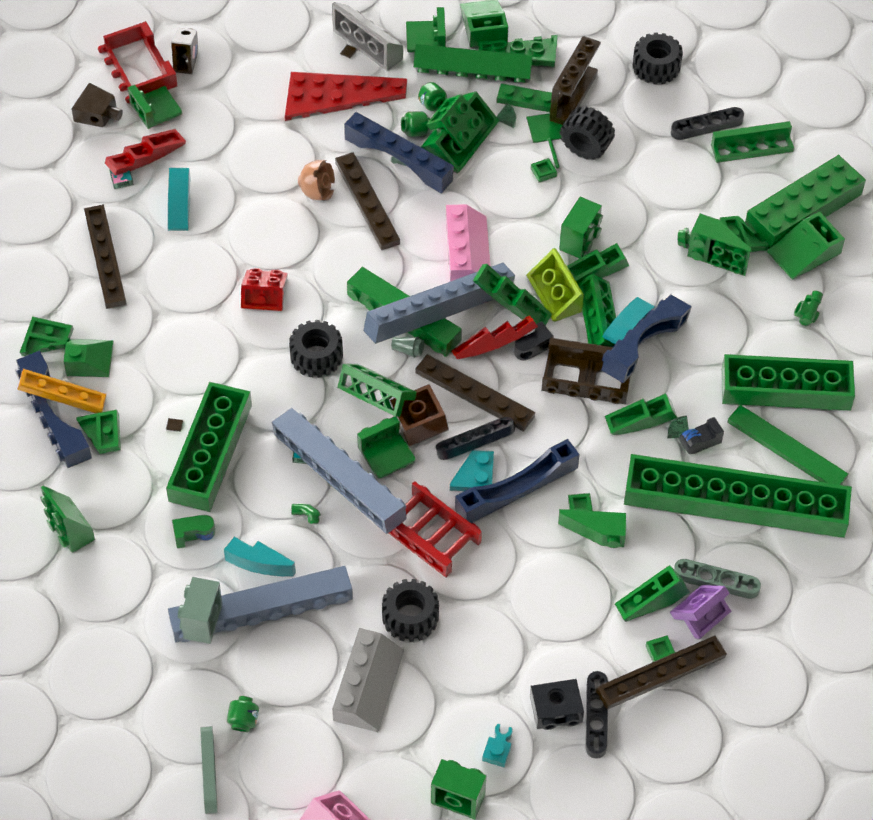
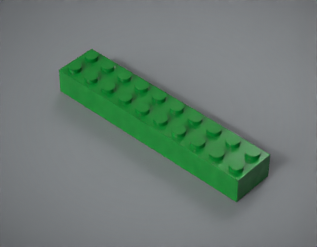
M631 454L623 505L845 538L849 525L852 487Z

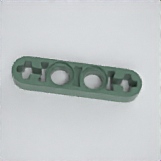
M680 559L674 566V570L685 583L697 586H725L730 594L747 599L757 597L760 592L761 583L759 579L751 575L689 559ZM683 567L687 568L686 573L681 572ZM694 569L697 570L696 577L693 576ZM702 572H709L712 578L704 580L700 577V574ZM726 577L731 578L734 584L727 586L722 582V579ZM741 581L740 588H737L738 582ZM748 584L753 585L752 590L747 589Z
M213 726L200 727L205 814L218 813Z

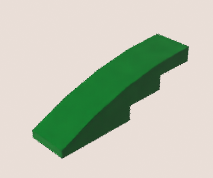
M482 264L473 279V282L522 320L530 316L536 324L542 321L546 326L552 316V313L526 289L518 288L507 276L501 277L488 264Z

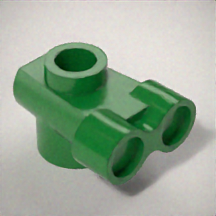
M812 291L811 295H806L805 300L797 304L794 316L800 318V324L808 326L812 322H816L820 314L817 309L823 298L822 292Z

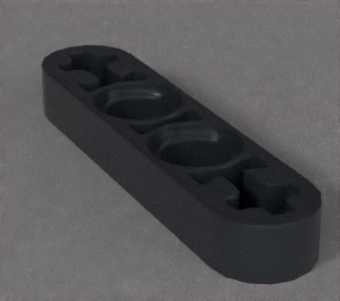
M730 107L680 119L672 123L670 133L674 139L684 140L737 127L743 123L744 111L739 107ZM712 119H719V120H721L722 122L719 123V124H716V123H713L711 120H712ZM700 123L703 125V127L696 128L693 126V124Z
M502 417L436 444L437 456L441 460H448L510 436L515 432L514 421L510 417Z
M601 671L590 673L586 684L585 749L588 756L595 759L603 757L607 750L608 710L604 704L601 708H594L590 704L594 699L601 700L597 692H595V679L599 680L600 685L608 682L606 674ZM598 720L602 722L603 727L595 730L590 726V723ZM594 737H599V750H594Z

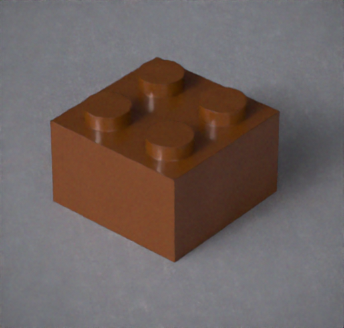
M430 384L415 389L414 391L417 392L415 400H404L401 415L397 417L400 421V429L409 446L449 430L446 415ZM396 398L390 400L393 409L395 408Z

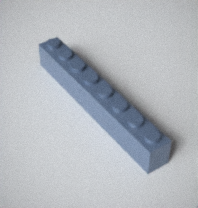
M504 262L491 266L501 277L507 276L514 283L515 274ZM475 272L368 311L363 331L377 344L494 299L473 282L477 274Z
M290 408L272 421L274 435L293 452L295 451L306 464L383 532L388 534L407 519L406 505L403 500L393 496L387 486H382L378 483L372 473H367L363 470L358 461H353L344 449H339L329 436L325 437L315 424L311 425L302 413H298L293 408Z
M346 566L221 595L223 605L214 634L222 631H234L238 627L254 626L263 621L278 620L283 616L299 615L304 611L319 610L328 605L344 604L349 600H353L352 586ZM179 606L168 608L175 643L191 641L184 639L183 631L180 629L181 620L178 618Z

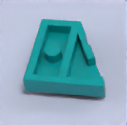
M472 450L450 482V491L464 492L474 486L492 484L494 451Z

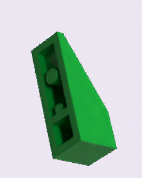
M559 509V525L601 546H608L610 548L624 547L626 513Z
M669 565L617 601L615 606L624 621L627 622L671 606L690 593L681 576Z

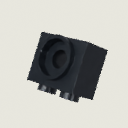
M577 679L530 686V700L537 729L552 730L557 726L567 725L571 727L583 722L584 709ZM552 700H559L561 703H560V704H554V703H552L551 701H552Z

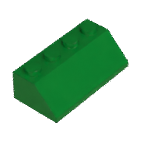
M477 91L462 95L484 122V126L466 149L461 150L444 128L435 129L421 146L426 151L454 166L453 172L459 173L500 121Z

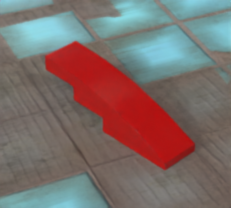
M176 129L143 136L141 143L125 146L123 153L106 157L105 164L115 176L148 165L185 145L186 140Z
M527 316L513 327L506 321L491 333L485 326L451 352L456 359L477 356L503 347L523 337L538 326L530 316Z

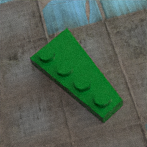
M551 35V38L542 39V36L534 37L533 40L525 41L522 38H517L512 42H506L505 40L479 42V50L532 55L533 66L555 67L558 35Z

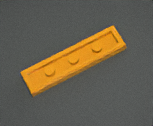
M26 369L22 370L17 390L93 413H101L103 411L106 399L105 393Z

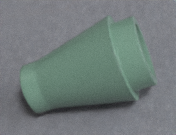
M394 337L391 348L415 358L422 355L424 340L419 339V337Z

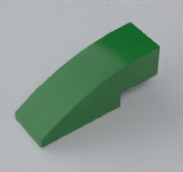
M616 243L601 252L597 249L567 265V268L578 284L590 274L604 278L628 267L629 264Z
M666 393L647 402L643 398L605 416L611 435L641 431L678 418L672 401Z

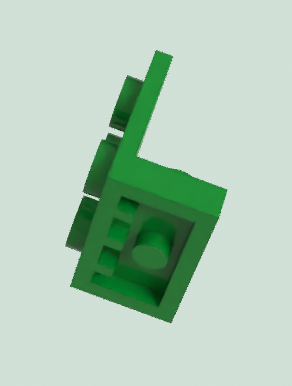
M437 7V15H433V21L406 22L407 52H415L416 44L446 47L444 7Z
M135 85L128 87L130 104L147 129L182 115L181 108L165 86L146 94L142 90L139 91Z
M462 94L447 98L426 125L430 130L444 128L459 148L464 150L484 126V122Z

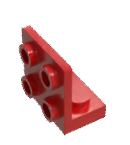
M259 268L247 270L241 284V308L282 311L284 286L288 273L281 270L262 271Z

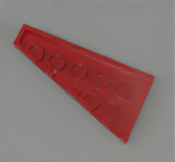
M291 72L285 121L292 120V117L301 115L302 118L310 117L309 114L317 112L326 114L352 109L354 105L362 104L363 106H368L370 102L381 101L384 103L405 99L407 78Z

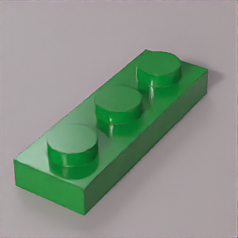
M501 83L496 103L550 113L552 92Z

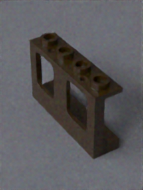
M582 36L552 88L549 121L563 125L571 112L582 103L598 75V69L589 66L601 45L600 41Z
M550 338L541 391L550 394H564L570 397L589 398L594 401H607L613 404H626L630 377L624 383L621 382L620 389L595 385L597 373L603 372L601 371L604 363L602 358L607 350L611 351L614 347ZM561 365L578 368L580 371L578 382L553 378L555 366Z

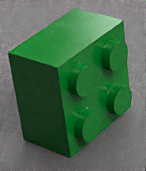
M581 196L578 198L561 224L560 251L579 259L584 256L585 252L589 253L593 244L592 241L594 238L598 239L602 230L600 227L603 219L601 214L602 205Z
M441 759L431 782V804L475 820L485 797L487 775L476 768L468 769L454 760L446 761Z

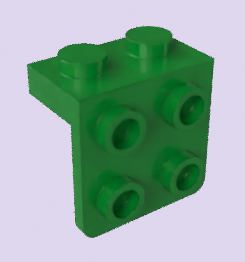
M393 416L383 419L380 423L372 427H366L357 433L358 449L377 478L388 476L415 462V456L400 435V421L397 417Z

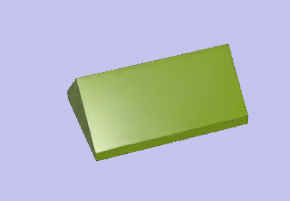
M553 248L526 276L544 307L552 313V321L556 322L582 312L583 293L557 249Z

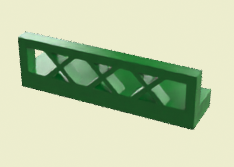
M790 121L713 132L711 147L716 162L720 163L794 152V145L790 137L792 125ZM786 140L787 146L781 147L776 143ZM765 144L769 147L767 149H760L757 145ZM743 146H744V147L748 148L749 151H748V152H741V151H739V150H737V149H738L739 147H743ZM725 149L730 153L720 156L719 150Z
M590 274L577 284L583 293L582 312L588 344L614 347V343L603 338L604 332L610 326L609 323L611 324L616 318L610 283L603 278Z
M343 364L337 388L395 417H400L404 400H415L417 394L416 391L360 364ZM348 375L353 383L350 387L346 386ZM362 383H365L367 392L362 394L360 388ZM377 390L380 391L382 397L379 401H377L374 393ZM392 397L397 399L394 409L389 401Z

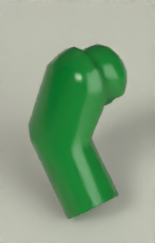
M291 505V515H307L308 523L318 524L320 522V511L312 505Z

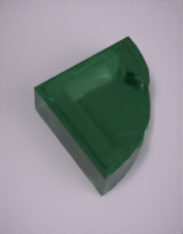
M507 103L499 112L497 118L500 120L499 122L514 128L516 125V113L514 108Z
M687 415L678 417L671 422L668 427L667 438H679L682 433L689 430Z

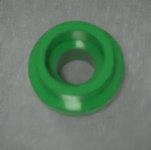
M689 228L678 231V245L683 246V248H688L691 236Z

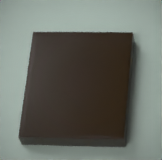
M347 44L340 54L351 58L357 51V48Z
M168 418L166 430L181 432L183 420Z

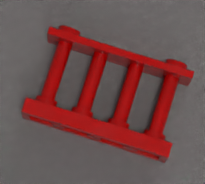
M414 481L412 483L413 497L405 504L406 515L419 502L427 506L429 510L413 526L407 527L404 523H401L388 534L447 578L452 573L451 559L470 540L479 546L481 544L482 531L476 524L468 522L431 494L426 486ZM436 515L446 521L429 539L424 540L418 535V532ZM453 527L456 528L463 535L446 552L441 553L434 546Z

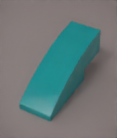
M169 168L168 231H188L190 168Z
M636 297L614 319L604 332L603 338L616 344L619 339L622 340L630 329L633 330L640 319L644 320L651 309L654 310L655 306Z
M234 536L224 548L225 561L250 572L279 577H293L296 574L294 561L260 541H257L252 547Z

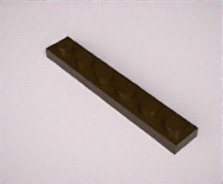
M354 152L336 157L335 164L381 251L400 245V238Z
M104 204L84 208L106 309L127 305Z
M428 354L415 368L416 374L497 418H512L514 426L523 432L535 418V412Z
M714 635L599 685L596 688V692L608 710L720 661L726 657L727 653Z

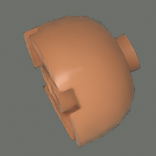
M327 160L311 161L302 169L298 177V184L306 197L319 201L329 200L332 197L334 190L330 189L331 183H335V176L332 165L326 163Z

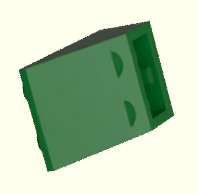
M498 0L460 3V10L470 48L479 47V42L505 40L508 42V23L505 12Z
M819 211L801 221L773 245L767 253L794 280L840 255L845 238Z
M700 213L691 231L687 256L694 260L711 264L714 267H720L735 274L746 276L751 248L719 219Z
M44 485L41 486L43 496L40 499L45 506L43 510L48 518L46 522L52 532L56 531L59 534L58 539L64 548L68 547L71 553H74L95 540L93 528L72 499Z

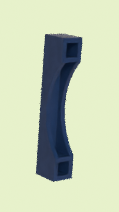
M355 112L344 123L345 140L359 148L377 149L392 155L408 166L425 185L442 194L453 182L454 166L362 114Z
M671 294L665 300L662 299L654 310L651 309L644 320L640 319L633 330L630 329L622 340L619 339L611 351L607 350L602 358L604 363L601 371L624 383L635 371L639 358L637 349L641 343L658 334L677 332L687 322L692 306Z
M40 350L16 360L18 368L15 369V373L19 381L23 369L50 377L48 365ZM25 392L27 397L31 396L33 399L31 404L35 413L39 412L41 415L39 420L43 429L47 428L49 431L47 436L51 445L56 444L58 448L55 451L59 461H64L67 468L92 459L90 447L82 431L71 427L56 416L48 405L46 398Z
M566 439L550 447L532 464L513 476L490 485L474 486L456 495L455 511L468 522L474 523L578 469L580 454L569 439Z

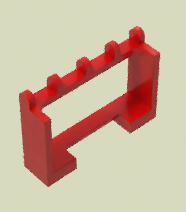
M146 21L103 36L104 44L100 45L97 49L99 53L107 52L109 57L104 59L106 65L114 64L116 70L112 71L111 75L113 78L121 77L123 83L118 86L121 92L128 90V87L132 85L112 50L139 40L144 41L162 75L136 84L135 86L138 90H142L146 94L163 86L168 90L178 87L176 72L169 60H163L155 45L154 34ZM128 95L126 96L125 100L128 104H130Z

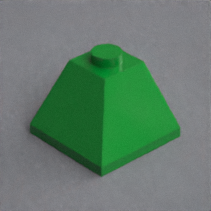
M71 339L66 343L63 361L66 375L109 377L114 341Z

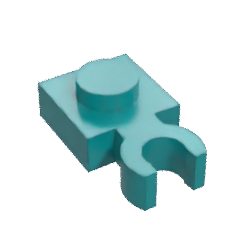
M500 724L495 726V738H488L482 756L483 762L505 768L512 744L507 742L512 737V727H509L506 734L500 733Z

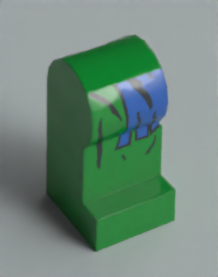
M197 515L172 520L177 549L186 547L185 542L198 539L210 540L215 535L214 520L209 515Z

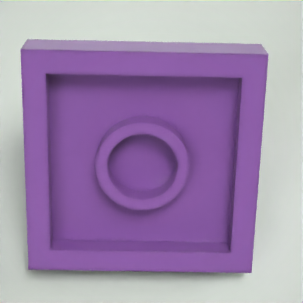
M701 585L671 610L670 614L675 620H684L696 639H700L732 612L724 600L730 593L725 586Z

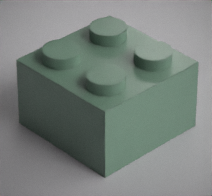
M192 577L190 585H186L184 590V598H186L184 605H180L178 610V618L181 620L180 629L183 631L184 639L211 644L223 605L220 582Z

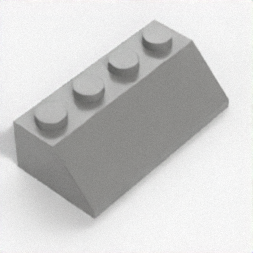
M332 3V24L335 33L386 71L403 59V45L400 41L395 40L385 30L377 27L373 21L365 18L358 10H354L346 4Z
M359 628L332 708L333 721L374 732L379 731L404 649L382 633Z

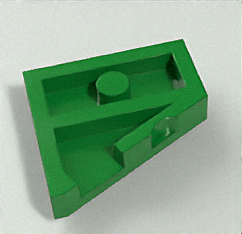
M739 216L719 218L723 224L751 248V252L767 251L769 244L766 241L761 242L755 236L756 231L747 226L742 218Z
M32 316L20 349L21 356H27L39 350L43 353L65 348L66 343L70 341L73 326Z
M117 409L76 417L78 424L99 454L121 450L120 421Z

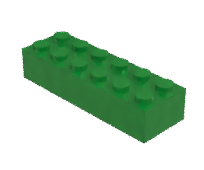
M838 154L747 210L745 223L756 231L755 236L761 242L766 241L769 244L768 249H770L804 219L819 211L827 217L861 196L866 179Z
M724 354L721 368L722 404L847 411L852 409L855 399L853 361Z
M209 381L167 484L168 502L211 512L252 407L250 391Z

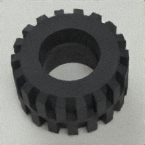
M654 32L652 35L649 33L646 34V37L642 36L639 38L634 47L632 64L634 73L639 75L638 78L641 80L645 79L647 83L653 82L656 85L657 83L666 84V81H673V78H676L681 70L683 51L677 39L674 40V37L671 35L667 36L666 33L658 34V32Z
M583 106L577 107L571 112L561 127L560 135L562 136V142L565 143L566 148H569L572 153L587 160L589 158L595 160L596 158H601L613 141L615 128L612 127V122L602 112L592 107Z
M309 320L306 321L305 325L301 323L298 325V329L295 328L292 331L293 335H290L289 348L292 365L294 364L296 371L300 370V374H308V377L313 378L316 375L317 378H321L322 375L328 376L331 374V371L335 372L338 369L337 366L341 365L343 359V341L340 331L336 330V326L333 324L329 326L327 321L322 323L320 320H315V322ZM313 346H321L325 348L317 352L307 350L308 348Z
M403 579L402 583L395 582L393 588L389 587L386 590V594L382 598V621L385 624L386 631H391V636L394 638L399 636L400 641L409 639V642H414L416 638L421 641L424 639V635L430 636L432 630L436 629L437 622L439 621V600L437 593H433V588L430 585L426 587V582L424 581L417 583V579H412V582H407V579ZM406 605H415L423 611L414 616H407L398 610Z

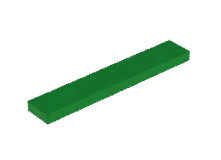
M739 405L728 418L727 423L817 481L842 485L848 478L849 473L744 406Z

